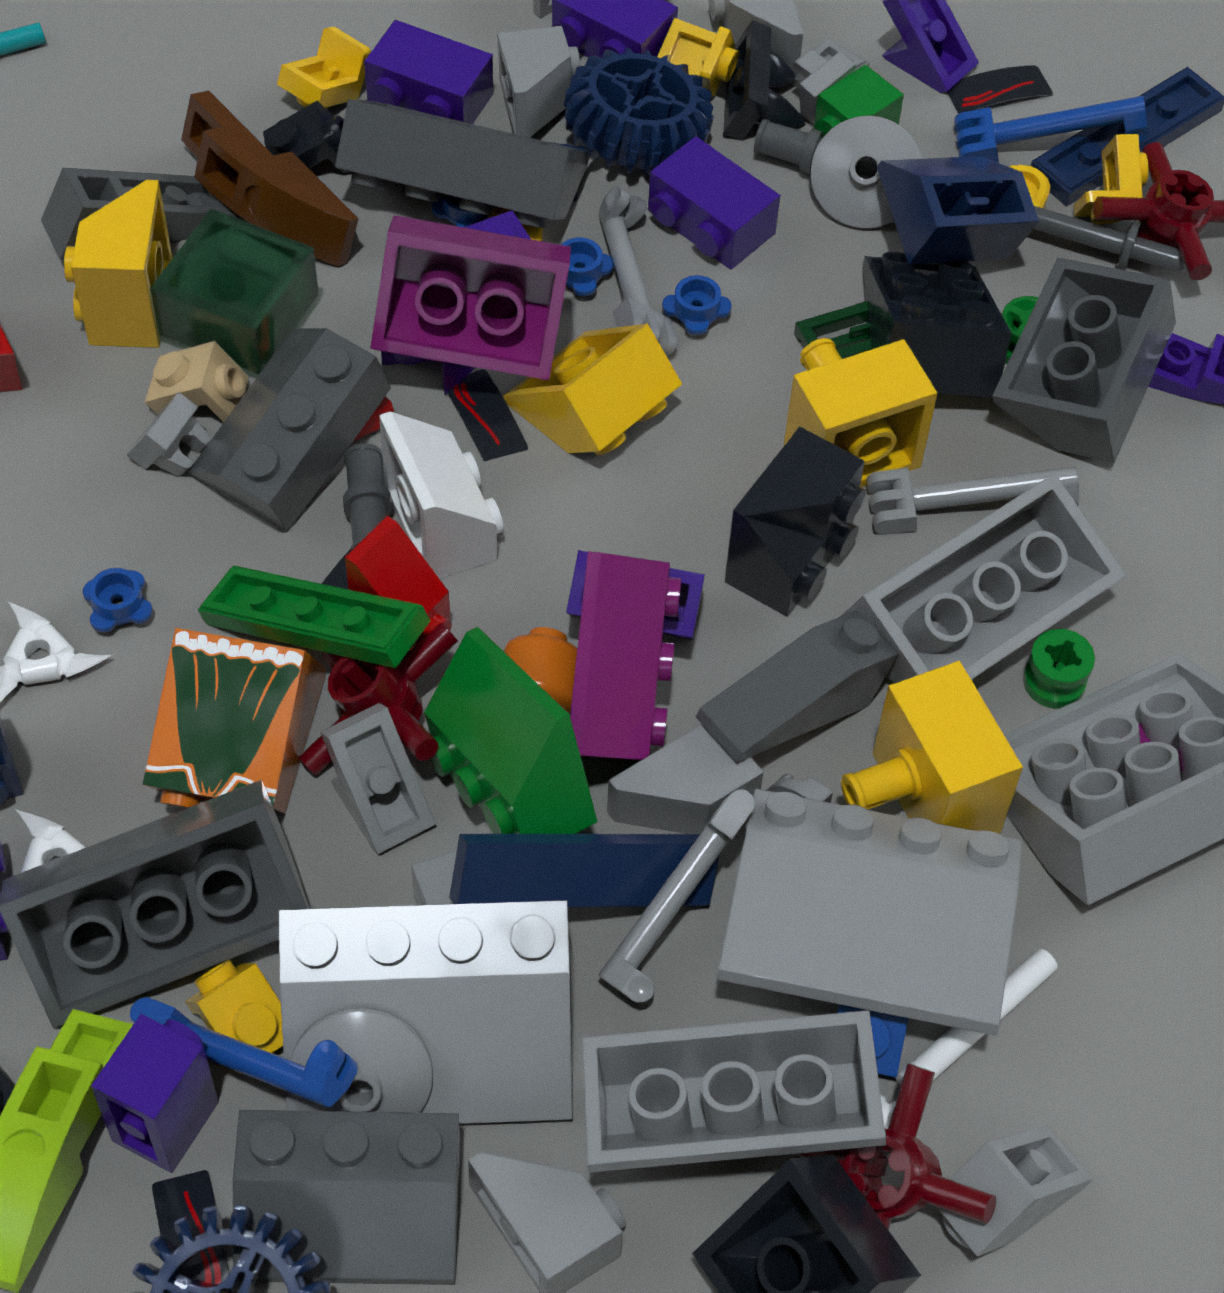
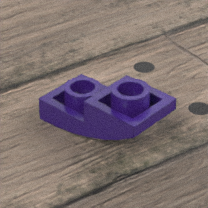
M1172 333L1148 387L1184 398L1224 404V336L1216 334L1210 346L1206 347Z

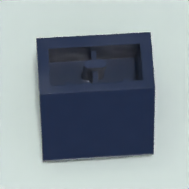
M982 156L881 160L877 166L909 265L1009 259L1039 222L1023 173Z

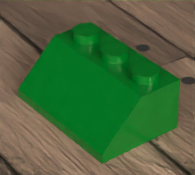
M479 627L467 631L424 711L430 734L438 742L436 754L429 759L436 772L441 777L449 774L453 778L461 798L468 807L472 808L478 805L482 809L493 834H576L597 823L570 714Z

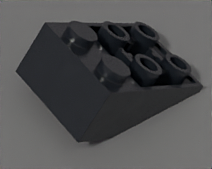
M886 252L882 257L865 256L863 267L866 301L868 302L867 316L870 325L869 339H871L872 349L904 339L937 393L993 398L992 395L1003 374L1012 332L976 267L972 266L968 261L909 265L905 253Z

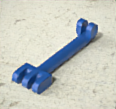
M1143 96L999 123H993L991 107L962 112L954 118L959 157L982 156L995 162H999L997 145L1121 122L1124 124L1125 134H1139V143L1144 142L1148 137Z
M149 997L138 999L130 1009V1018L134 1023L142 1013L161 1024H164L168 1019L184 1024L202 1039L208 1060L325 1107H331L349 1089L357 1074L358 1067L356 1061L332 1040H324L318 1043L309 1056L306 1065L303 1066L193 1023L175 1007Z

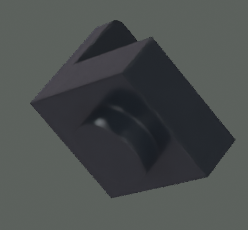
M315 101L263 131L265 147L273 156L292 151L309 169L327 158L335 164L344 118L339 115L334 117L322 104ZM340 169L344 174L350 172L348 170Z

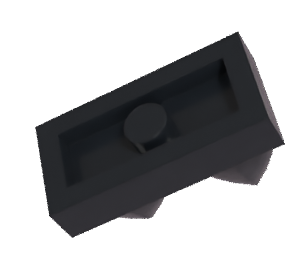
M752 20L735 44V49L739 51V58L731 79L726 82L723 133L742 141L754 125L760 126L763 119H768L773 123L790 128L803 125L806 122L787 99L769 88L790 85L794 83L796 75L787 62L771 50V27Z

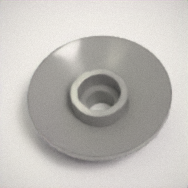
M859 116L839 123L822 138L812 159L811 183L819 204L833 219L853 228L875 229L893 223L894 218L878 170L872 178L863 179L856 173L857 164L862 160L869 159L878 166L881 160L922 159L914 139L897 123L877 116Z
M371 1008L340 1010L316 1021L297 1041L290 1061L305 1066L318 1043L324 1040H332L356 1061L358 1070L353 1081L362 1080L369 1083L372 1087L371 1090L365 1092H356L348 1089L331 1107H325L291 1093L299 1111L420 1113L428 1100L433 1077L429 1051L420 1035L397 1016Z

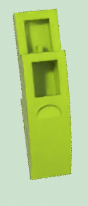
M72 1009L50 1049L36 1046L1 1113L0 1288L16 1293L19 1292L84 1172L79 1154L101 1116V1111L91 1085L133 1026L131 1023Z

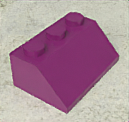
M393 215L387 233L370 349L549 380L570 265L571 247Z
M588 551L570 714L578 749L582 756L643 760L650 755L651 746L664 747L668 708L655 707L658 681L671 682L675 643L662 642L665 616L678 617L682 578L669 577V562Z

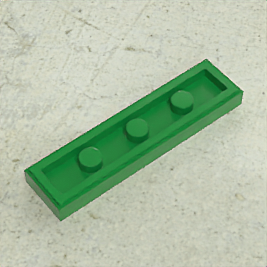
M235 565L229 569L198 608V612L206 624L391 668L398 666L431 621L420 604Z

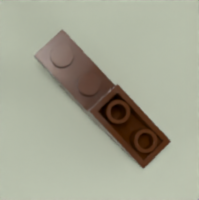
M209 90L190 94L181 141L198 157L194 178L233 212L277 240L337 267L347 264L359 218L292 151L273 156Z

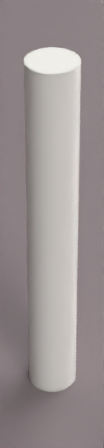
M1041 948L1038 949L1006 977L1000 1020L1058 969L1056 960L1049 952ZM950 1027L910 1064L935 1072L934 1081L986 1033ZM906 1068L896 1077L899 1086H901Z

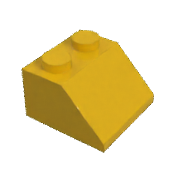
M145 180L81 220L78 226L75 246L66 247L64 255L65 279L67 282L75 283L73 297L74 317L76 321L84 322L89 345L159 348L173 257L159 180Z
M646 323L585 331L553 356L549 380L527 376L503 395V398L510 408L567 453L594 452L596 456H599L621 445L626 439L624 431L635 422L648 420L660 413L667 406L665 398L680 387L682 382L650 326Z

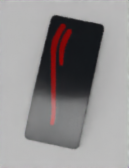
M1035 65L1007 67L975 74L961 79L947 91L958 113L977 110L1004 101L1053 94L1039 67Z
M485 369L468 374L447 392L469 430L484 462L528 450V445L508 405Z
M202 1170L153 1183L152 1192L160 1236L169 1240L176 1248H179L182 1243L175 1232L174 1222L182 1217H187L194 1224L199 1235L205 1233L202 1220L203 1210L215 1206L208 1171ZM223 1245L212 1246L196 1254L187 1262L179 1274L192 1280L199 1279L212 1284L222 1283L229 1275ZM228 1288V1293H233L232 1289Z

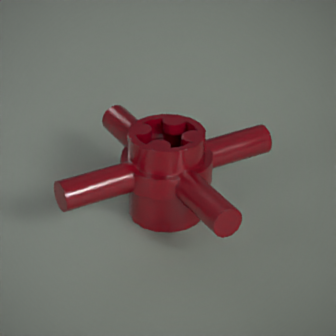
M1152 142L1142 149V152L1147 155L1148 171L1153 181V185L1148 190L1145 198L1098 196L1093 206L1094 216L1098 220H1134L1141 222L1138 237L1178 248L1192 280L1205 279L1211 274L1212 267L1199 236L1203 233L1208 223H1224V200H1214L1212 188L1200 176L1190 171L1172 170L1163 145L1159 142Z
M440 623L403 657L396 668L322 652L323 659L332 668L328 677V691L332 699L340 706L342 714L333 725L380 703L388 708L404 746L420 761L432 758L438 750V742L419 723L423 709L422 700L417 693L415 682L458 642L457 638ZM322 736L298 757L316 776L332 761Z
M908 1063L889 1127L885 1129L886 1145L797 1153L795 1155L801 1157L834 1155L888 1230L892 1218L911 1215L928 1204L987 1224L995 1211L996 1196L942 1177L938 1158L930 1147L916 1138L935 1072ZM888 1163L892 1170L904 1172V1180L900 1189L895 1185L883 1186L881 1177L885 1176Z

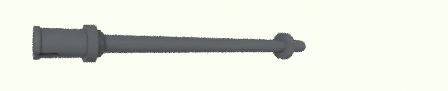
M763 119L755 138L754 153L759 155L761 153L799 165V171L811 174L812 159L818 144L824 137V132L812 128L807 133L773 123L768 119ZM862 160L856 166V173L864 179L872 178L877 173V165L872 160ZM1034 206L1039 219L1034 230L1118 254V269L1126 270L1130 258L1172 271L1182 270L1186 266L1178 248L1138 237L1141 222L1133 221L1127 233Z

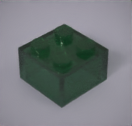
M210 208L150 288L159 335L188 347L216 341L241 368L260 374L291 330L298 325L319 295L314 248Z

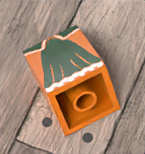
M175 628L142 785L162 791L160 803L186 809L201 803L202 799L210 800L262 780L274 811L285 814L301 762L298 757L305 749L327 669L305 650Z

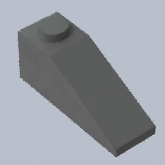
M62 168L41 222L60 260H64L66 247L75 246L78 226L81 220L145 180H159L170 243L233 223L236 214L213 196L194 176Z
M857 611L813 627L700 707L695 717L728 753L739 762L868 707L899 653L878 633L871 623L866 621Z

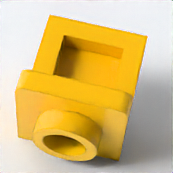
M674 18L657 57L662 58L669 55L670 62L674 65L687 64L689 75L702 77V87L711 91V95L715 96L721 80L728 82L731 79L737 66L739 51L735 49L736 46L730 29L720 26L718 32L714 33Z
M334 26L324 28L317 55L282 64L277 85L296 96L297 102L304 107L318 101L327 109L330 106L348 102V99H359L365 77L364 61L371 53V50L368 46Z
M1139 134L1115 135L1101 151L1104 190L1085 192L1073 205L1075 217H1091V222L1094 224L1121 222L1123 220L1096 219L1093 213L1095 199L1098 196L1143 198L1142 187L1146 185L1148 178V159L1146 153L1140 152Z
M230 959L194 981L199 992L187 999L185 1003L192 1014L200 1015L207 1028L270 1053L283 1046L281 1002L256 963H242L234 967Z

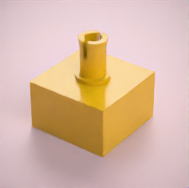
M829 338L817 339L808 344L801 351V358L799 359L807 371L793 375L784 445L796 430L802 427L865 461L860 487L867 486L866 478L873 472L908 468L909 471L920 468L934 412L937 391L904 339L844 359L841 358L836 350L835 343Z
M959 660L888 686L872 753L878 764L854 773L842 775L841 788L847 804L858 805L867 810L898 799L908 818H925L937 824L974 831L986 830L999 834L1002 831L1023 766Z

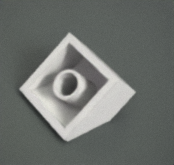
M394 412L379 415L385 487L391 493L392 506L404 532L439 579L496 561L497 534L504 532L503 521L495 500L492 497L485 500L479 489L481 477L472 453L466 452L462 454L452 432Z

